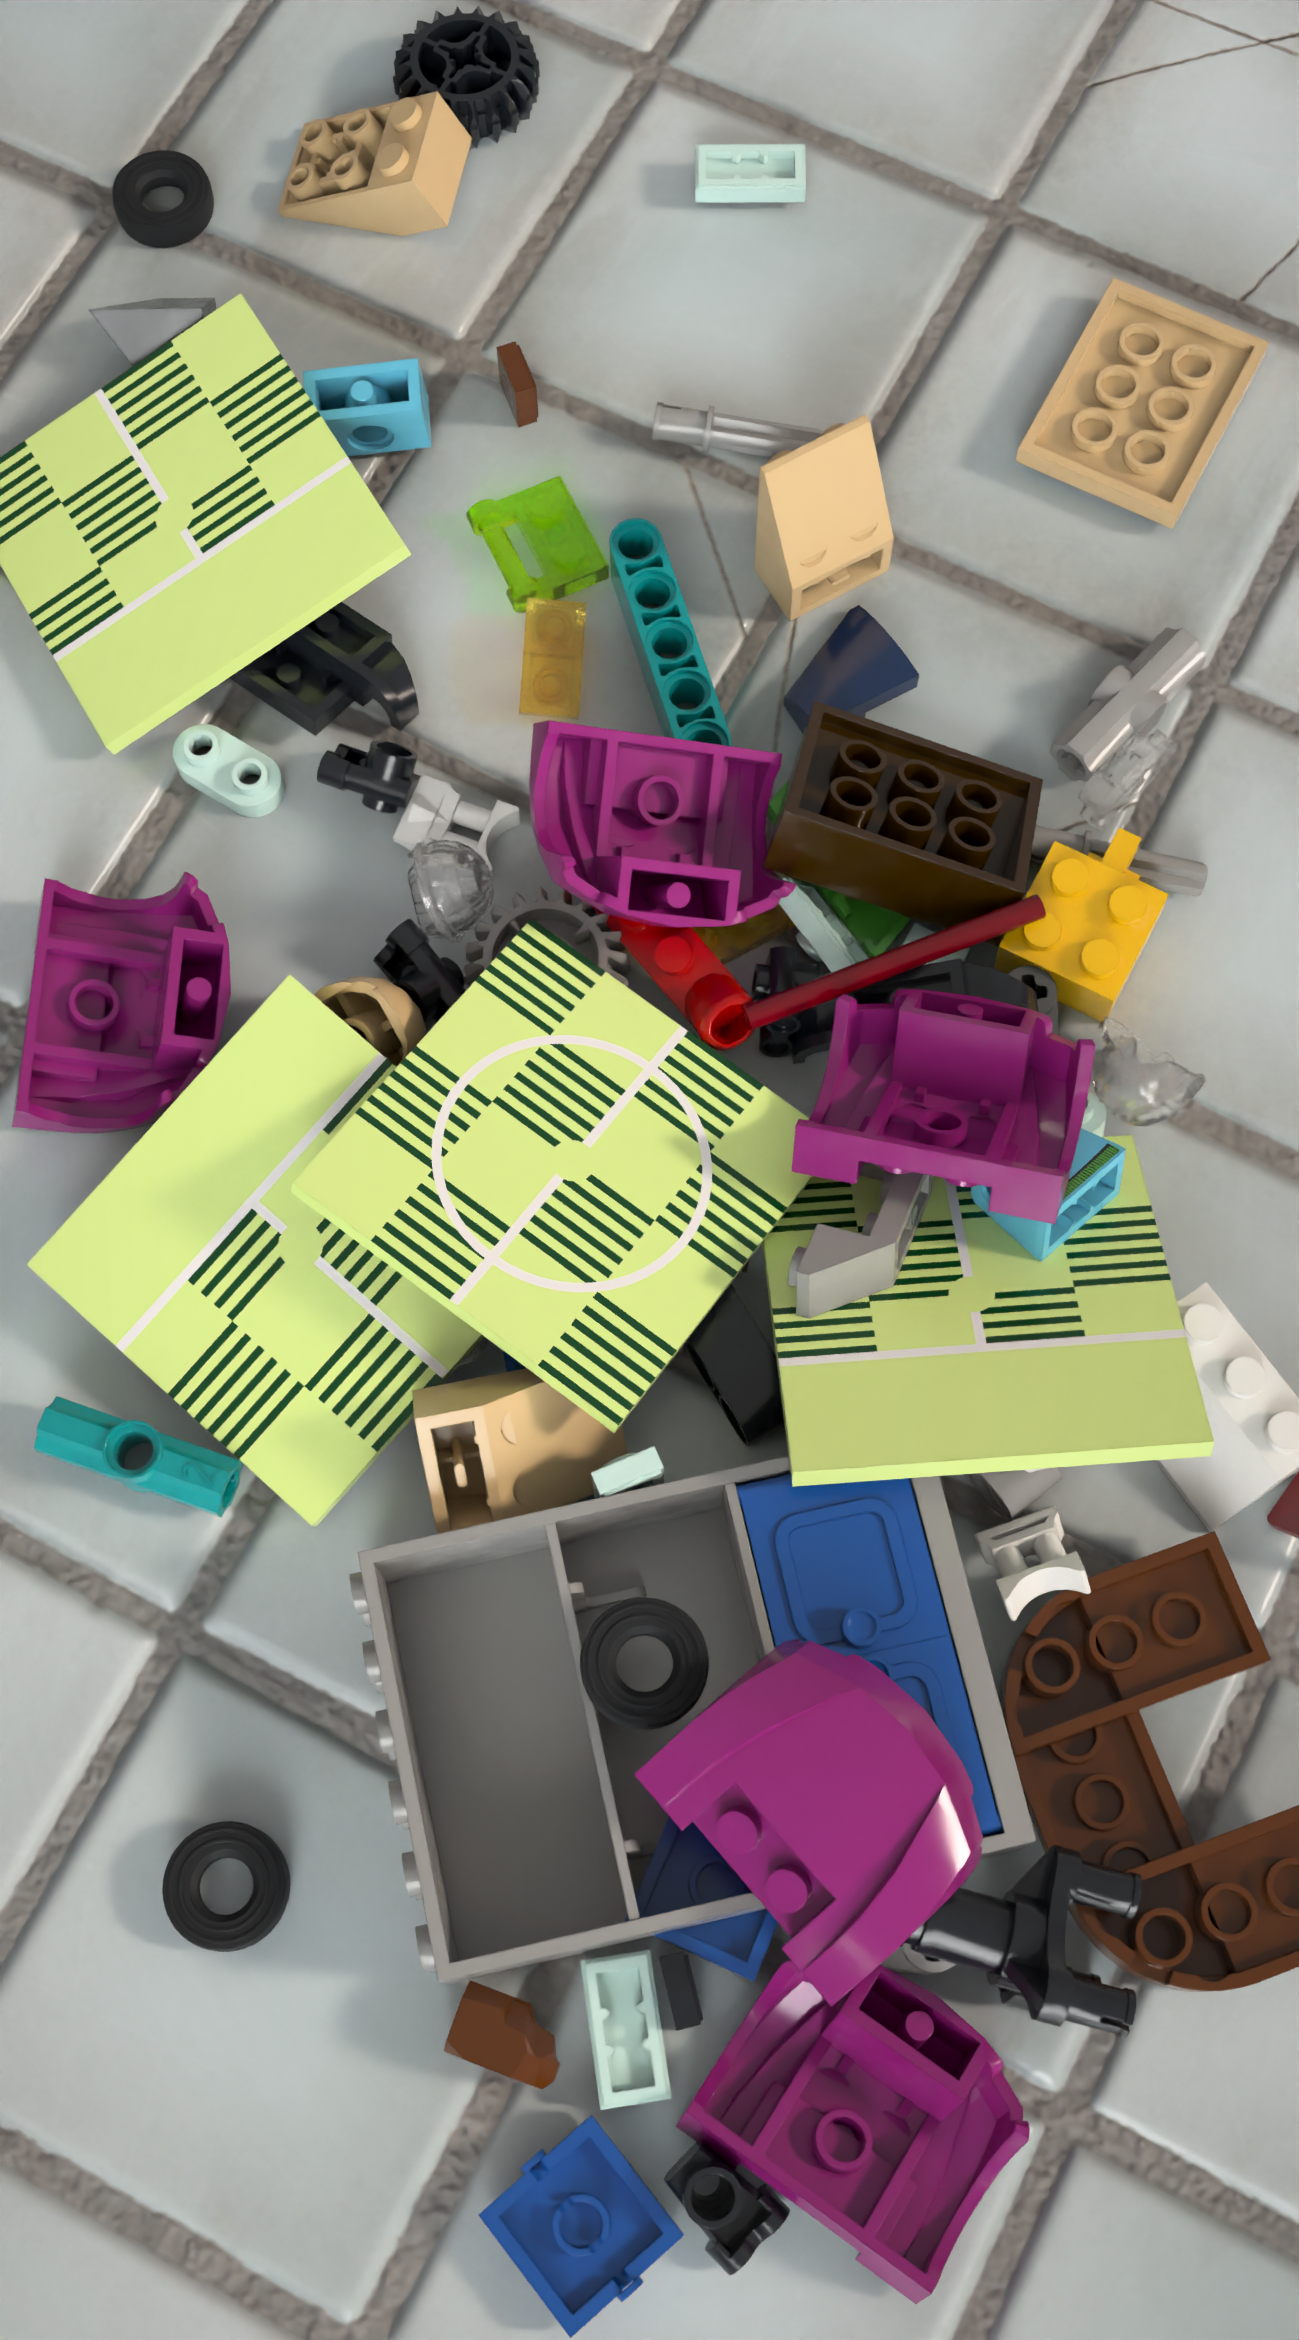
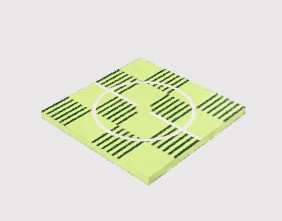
M531 918L292 1182L291 1193L615 1433L814 1177L792 1172L795 1126L798 1119L809 1120V1118Z

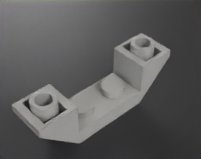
M865 1162L860 1176L883 1181L880 1192V1204H883L879 1214L869 1212L862 1229V1234L818 1223L807 1248H796L789 1267L788 1285L796 1287L797 1316L812 1318L894 1286L930 1198L932 1175L917 1172L895 1174L881 1169L877 1164Z

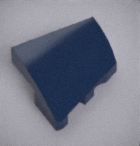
M857 605L848 611L810 664L784 696L783 704L803 734L814 701L865 718L866 712L916 688L919 673L888 632L864 608Z

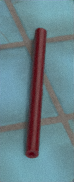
M1037 894L745 1005L742 1007V1012L746 1024L751 1031L838 998L843 994L854 992L1046 917L1043 902Z

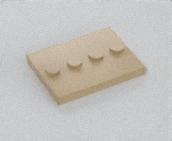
M1113 277L1018 448L1016 462L1174 529L1266 354L1269 342Z

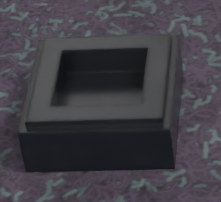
M682 1951L659 1957L676 2031L701 2025L700 2021L703 2020V2015L688 1954L684 1955Z

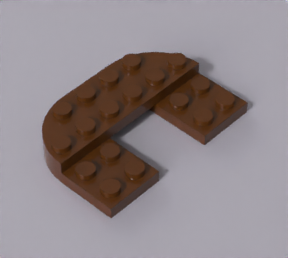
M1216 1532L1207 1533L1088 1577L1091 1589L1089 1594L1073 1590H1063L1043 1606L1017 1638L1007 1658L999 1688V1702L1029 1815L1045 1853L1055 1844L1079 1851L1082 1860L1126 1873H1137L1142 1878L1141 1899L1136 1914L1131 1920L1122 1918L1118 1914L1072 1903L1068 1910L1090 1942L1117 1966L1142 1980L1173 1990L1213 1992L1237 1989L1259 1983L1299 1967V1805L1195 1844L1139 1712L1145 1708L1263 1665L1271 1660Z

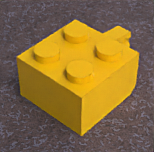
M1119 828L1103 858L1091 852L1087 856L1054 841L1025 896L1027 898L1037 894L1043 902L1046 917L1007 932L999 946L994 969L1008 974L1017 967L1027 965L1040 968L1048 972L1055 981L1058 1002L1105 1024L1160 917L1169 895L1140 881V875L1128 870L1142 838Z

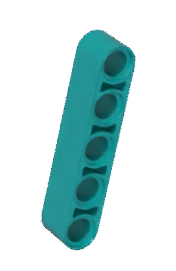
M633 518L622 521L612 530L609 538L611 580L663 736L731 746V736L662 535L658 528L648 520ZM633 555H640V556H643L644 558H641V559H630V558H627V557H630V556H633ZM654 603L661 605V607L654 609L643 607L644 605ZM663 653H675L680 656L673 659H666L660 657L659 655ZM684 702H689L697 705L698 707L690 710H683L677 708L675 705Z

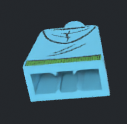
M1081 1128L1066 1192L1055 1224L988 1211L992 1187L983 1185L971 1187V1196L977 1206L1033 1257L1042 1262L1119 1194L1126 1149Z

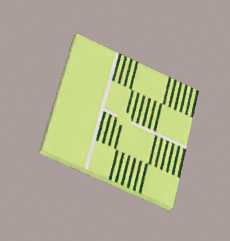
M241 293L0 457V566L103 744L114 755L412 555Z
M289 974L28 1262L27 1266L311 1526L317 1527L414 1417L412 1390L442 1385L484 1336L291 1193L292 1182L393 1072L396 1066Z
M1133 1135L1103 1137L1126 1149L1119 1194L1042 1262L1033 1257L974 1203L971 1196V1187L956 1186L950 1184L942 1177L932 1176L930 1198L894 1286L812 1318H805L796 1315V1287L788 1285L789 1267L796 1248H807L818 1223L862 1234V1229L869 1212L879 1214L883 1205L880 1204V1192L883 1181L860 1176L856 1184L816 1176L811 1179L762 1242L792 1487L1211 1456L1214 1439Z

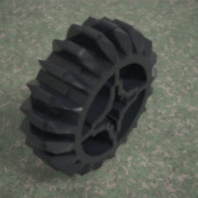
M479 5L473 13H462L458 6H456L454 14L444 16L440 12L435 11L433 23L431 24L417 20L415 34H403L401 49L395 51V76H393V83L398 99L401 100L406 97H415L438 91L471 136V142L476 149L481 138L489 137L498 144L501 130L516 133L519 120L530 119L532 104L537 102L539 94L538 78L540 77L539 60L536 59V53L530 41V36L522 34L517 21L505 23L500 11L493 13L489 17L484 16Z

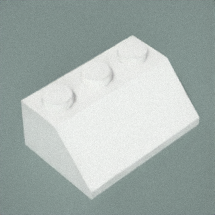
M1205 1282L1179 1300L1177 1304L1214 1439L1212 1454L1205 1457L1155 1461L1208 1531L1213 1532L1299 1470V1398L1211 1286Z

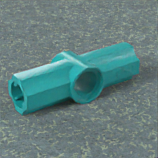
M58 1396L45 1408L36 1428L37 1436L34 1449L38 1453L120 1481L124 1486L133 1491L151 1492L221 1518L225 1510L231 1505L239 1486L243 1467L240 1460L160 1433L144 1421H126ZM142 1443L153 1445L152 1458L148 1464L137 1470L125 1469V1457L131 1448Z

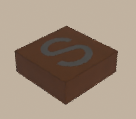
M511 342L496 347L500 384L518 427L537 422L539 415L536 384L520 345H517L516 342Z

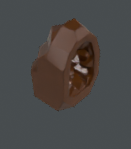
M469 1981L446 2039L444 2051L540 2089H544L552 2084L561 2065L556 2056L555 2036L536 2022L531 2003L477 1982Z

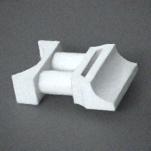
M422 774L396 829L393 841L406 847L414 854L415 858L423 861L430 858L441 859L442 855L468 863L472 878L494 884L493 867L488 859L489 851L498 836L506 830L521 824L519 808L497 800L493 811L462 801L461 794L455 792L450 783ZM456 824L481 832L480 840L476 841L453 833Z
M1055 1505L974 1534L985 1563L994 1566L1001 1573L1002 1578L996 1580L1003 1605L1011 1621L1017 1619L1026 1604L1044 1593L1055 1590L1091 1593L1085 1568L1077 1551L1066 1554L1061 1544L1064 1531ZM1037 1555L1041 1564L1028 1568L1024 1558Z

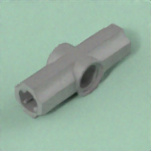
M1166 627L1127 668L1119 665L1112 670L1092 695L1088 707L1053 742L1050 753L1057 761L1059 769L1074 781L1082 780L1090 783L1114 760L1117 754L1130 741L1134 744L1142 741L1159 722L1169 705V701L1203 667L1206 655L1201 651L1198 639L1183 628L1171 629Z

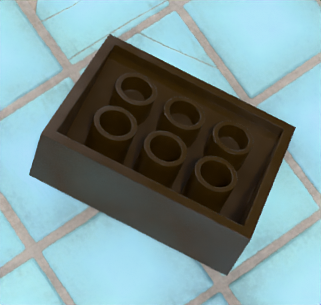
M814 701L774 824L763 867L783 873L793 879H801L839 892L848 898L859 899L900 913L907 918L918 919L946 929L1022 900L1026 890L1043 779ZM1004 934L984 942L998 947Z

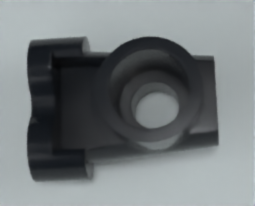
M372 741L368 753L340 743L335 752L327 750L323 755L317 771V781L342 791L348 789L363 794L362 803L370 809L383 813H396L398 806L407 808L421 777L414 774L418 755L405 746L387 741Z
M407 919L388 935L385 940L386 946L376 955L373 962L391 982H394V985L408 993L420 1008L424 1022L430 1018L438 1022L466 991L464 989L463 973L453 960L447 957L439 958L428 944L430 939L412 919Z
M785 946L770 948L766 964L755 965L752 980V1000L764 999L820 977V965L798 962V951ZM801 1012L760 1027L759 1050L770 1057H783L790 1054L794 1044L792 1033H795L801 1027Z
M702 2140L697 2141L667 2172L664 2178L665 2183L685 2207L689 2217L699 2225L709 2238L705 2247L706 2252L728 2275H733L739 2271L752 2257L756 2248L781 2227L790 2213V2208L767 2184H763L758 2188L754 2187ZM707 2175H718L719 2185L715 2192L704 2196L694 2191L695 2184L701 2178Z

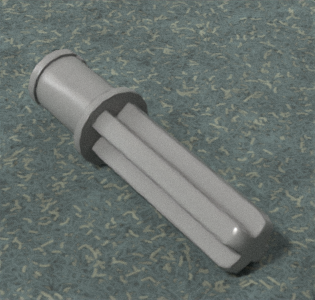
M657 402L652 440L658 441L659 439L702 446V453H708L709 448L773 457L783 450L793 451L817 439L823 431L815 428L715 413V406L710 405L708 411Z
M1036 824L1030 862L1043 864L1054 841L1087 856L1091 852L1102 858L1111 843L1092 839V831L1086 830L1083 836L1037 826ZM1143 849L1137 850L1128 870L1140 875L1139 880L1148 885L1195 897L1201 895L1208 874V867L1202 862Z

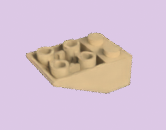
M438 91L415 97H406L399 101L370 108H361L354 112L305 123L277 211L282 217L397 236H406L448 227L472 138Z
M865 414L847 424L838 423L830 426L817 439L793 451L783 450L760 467L754 570L789 621L889 571L894 536L871 423Z
M527 1368L412 1390L414 1421L437 1534L569 1505L594 1494L591 1472L600 1469L604 1464L617 1457L628 1454L622 1424L613 1433Z

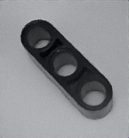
M730 1284L683 1346L736 1434L748 1447L785 1426L776 1356L736 1290Z

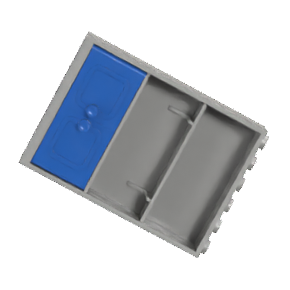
M789 1456L357 1552L361 1572L350 1574L351 1591L357 1615L363 1616L366 1626L371 1625L374 1640L362 1642L364 1661L370 1684L375 1683L378 1693L384 1692L387 1708L375 1711L377 1731L384 1754H389L391 1761H397L400 1777L399 1780L388 1782L390 1801L396 1824H402L404 1830H410L413 1851L402 1853L403 1871L409 1896H415L417 1901L423 1900L427 1924L415 1927L417 1946L423 1970L436 1971L438 1982L446 1984L458 1983L641 1940L663 1932L766 1909L754 1893L751 1892L640 1918L635 1895L669 1815L634 1774L749 1669L782 1642L793 1639H800L801 1642H815L846 1657L851 1654L862 1657L882 1670L928 1712L962 1761L973 1784L971 1799L983 1835L981 1843L983 1850L980 1860L1015 1852L1036 1842L939 1476L792 1487ZM655 1598L679 1607L697 1624L708 1649V1677L699 1700L681 1719L658 1729H631L611 1721L591 1702L581 1678V1649L590 1627L607 1609L629 1599ZM638 1636L630 1639L621 1647L616 1659V1669L620 1679L628 1687L642 1692L652 1691L661 1687L670 1677L673 1669L672 1655L667 1646L659 1639L651 1636ZM628 1914L629 1921L624 1922Z

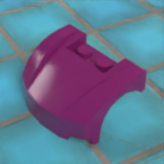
M550 720L533 723L529 805L533 832L539 853L555 884L605 914L657 927H713L746 922L748 918L775 908L780 899L789 896L796 887V883L782 880L773 870L763 867L767 853L765 831L767 809L773 784L781 767L782 754Z
M184 872L174 888L163 895L146 899L100 897L70 888L58 880L45 878L40 900L34 962L12 1127L68 1133H106L147 1126L156 1122L210 1063L220 1041L231 996L229 942L224 923H219L208 895L198 888V880L192 874Z
M898 989L893 996L892 1003L857 1004L855 998L843 994L836 1001L828 1061L815 1108L809 1120L798 1119L795 1126L792 1172L856 1184L864 1164L867 1162L877 1164L881 1169L890 1173L907 1174L917 1172L942 1177L950 1184L960 1187H974L977 1185L992 1187L988 1211L1055 1224L1066 1192L1084 1117L1095 1056V1043L1093 1039H1079L1075 1043L1052 1033V1021L1050 1016L977 996L923 989Z
M793 1639L782 1642L723 1692L634 1774L681 1831L692 1822L698 1827L789 1934L790 1939L783 1945L782 1950L831 2007L885 1961L956 1892L977 1867L983 1847H981L983 1835L971 1799L973 1784L962 1761L928 1712L882 1670L862 1657L853 1654L846 1657L812 1641L801 1642L800 1639Z
M791 1959L784 1962L766 1985L676 2124L678 2129L696 2142L702 2140L734 2169L739 2164H742L858 2250L859 2253L855 2260L915 2304L933 2293L950 2253L968 2219L999 2172L1029 2141L1030 2133L1028 2121H1023V2107L1001 2071L1003 2068L1002 2059L987 2040L940 1997L888 1968L879 1965L831 2007Z

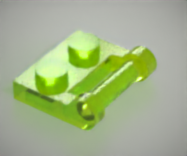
M561 476L498 501L493 499L481 500L471 506L466 513V518L474 534L483 537L509 587L506 595L515 612L525 613L609 579V565ZM515 523L517 524L544 576L535 578L527 574L504 528Z

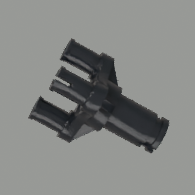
M1054 1844L1014 1887L1006 1892L1002 1899L959 1887L904 1943L910 1944L911 1950L925 1956L986 1972L989 1984L998 1987L1001 2002L1005 2005L1029 2010L1033 2020L1059 2027L1065 2020L1110 2032L1117 2037L1126 2038L1130 2030L1129 2026L1124 2025L1123 2022L1133 2025L1136 2012L1135 1991L1103 1984L1100 1976L1097 1974L1082 1973L1066 1966L1065 1930L1067 1911L1072 1903L1118 1914L1122 1918L1131 1920L1136 1914L1141 1899L1142 1878L1137 1873H1126L1082 1860L1079 1851Z

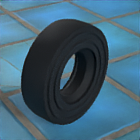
M158 150L139 155L129 161L119 171L113 184V206L119 223L131 238L146 246L169 248L185 244L200 235L212 218L214 196L209 178L202 166L186 154L170 150ZM173 186L179 188L184 193L182 203L169 211L152 212L142 204L144 196L149 191L158 187Z
M634 1598L610 1607L595 1620L583 1641L580 1655V1671L588 1697L605 1717L627 1728L651 1730L662 1728L678 1721L697 1703L703 1693L708 1677V1649L699 1627L682 1609L660 1599ZM651 1636L657 1638L667 1646L672 1655L673 1669L671 1675L661 1687L647 1692L634 1690L628 1687L618 1675L616 1669L617 1655L621 1647L634 1637Z
M235 1821L208 1824L187 1836L170 1857L163 1878L162 1893L164 1907L174 1928L192 1944L203 1949L218 1952L245 1949L266 1937L283 1916L290 1894V1873L286 1859L272 1838L251 1825ZM224 1858H235L242 1861L252 1874V1895L247 1904L239 1911L228 1915L216 1914L208 1909L202 1900L200 1893L202 1876L206 1869L214 1862Z

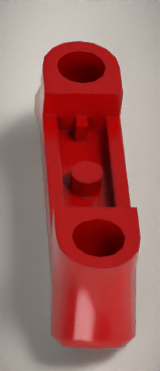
M591 905L598 915L603 913ZM609 915L606 923L612 931H621L622 936L619 940L708 1046L725 1051L734 1049L748 1040L755 1030L751 1031L748 1028L743 1016L742 1007L754 1001L691 927H657Z

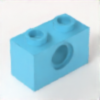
M418 358L302 371L303 389L348 457L432 447L429 400Z

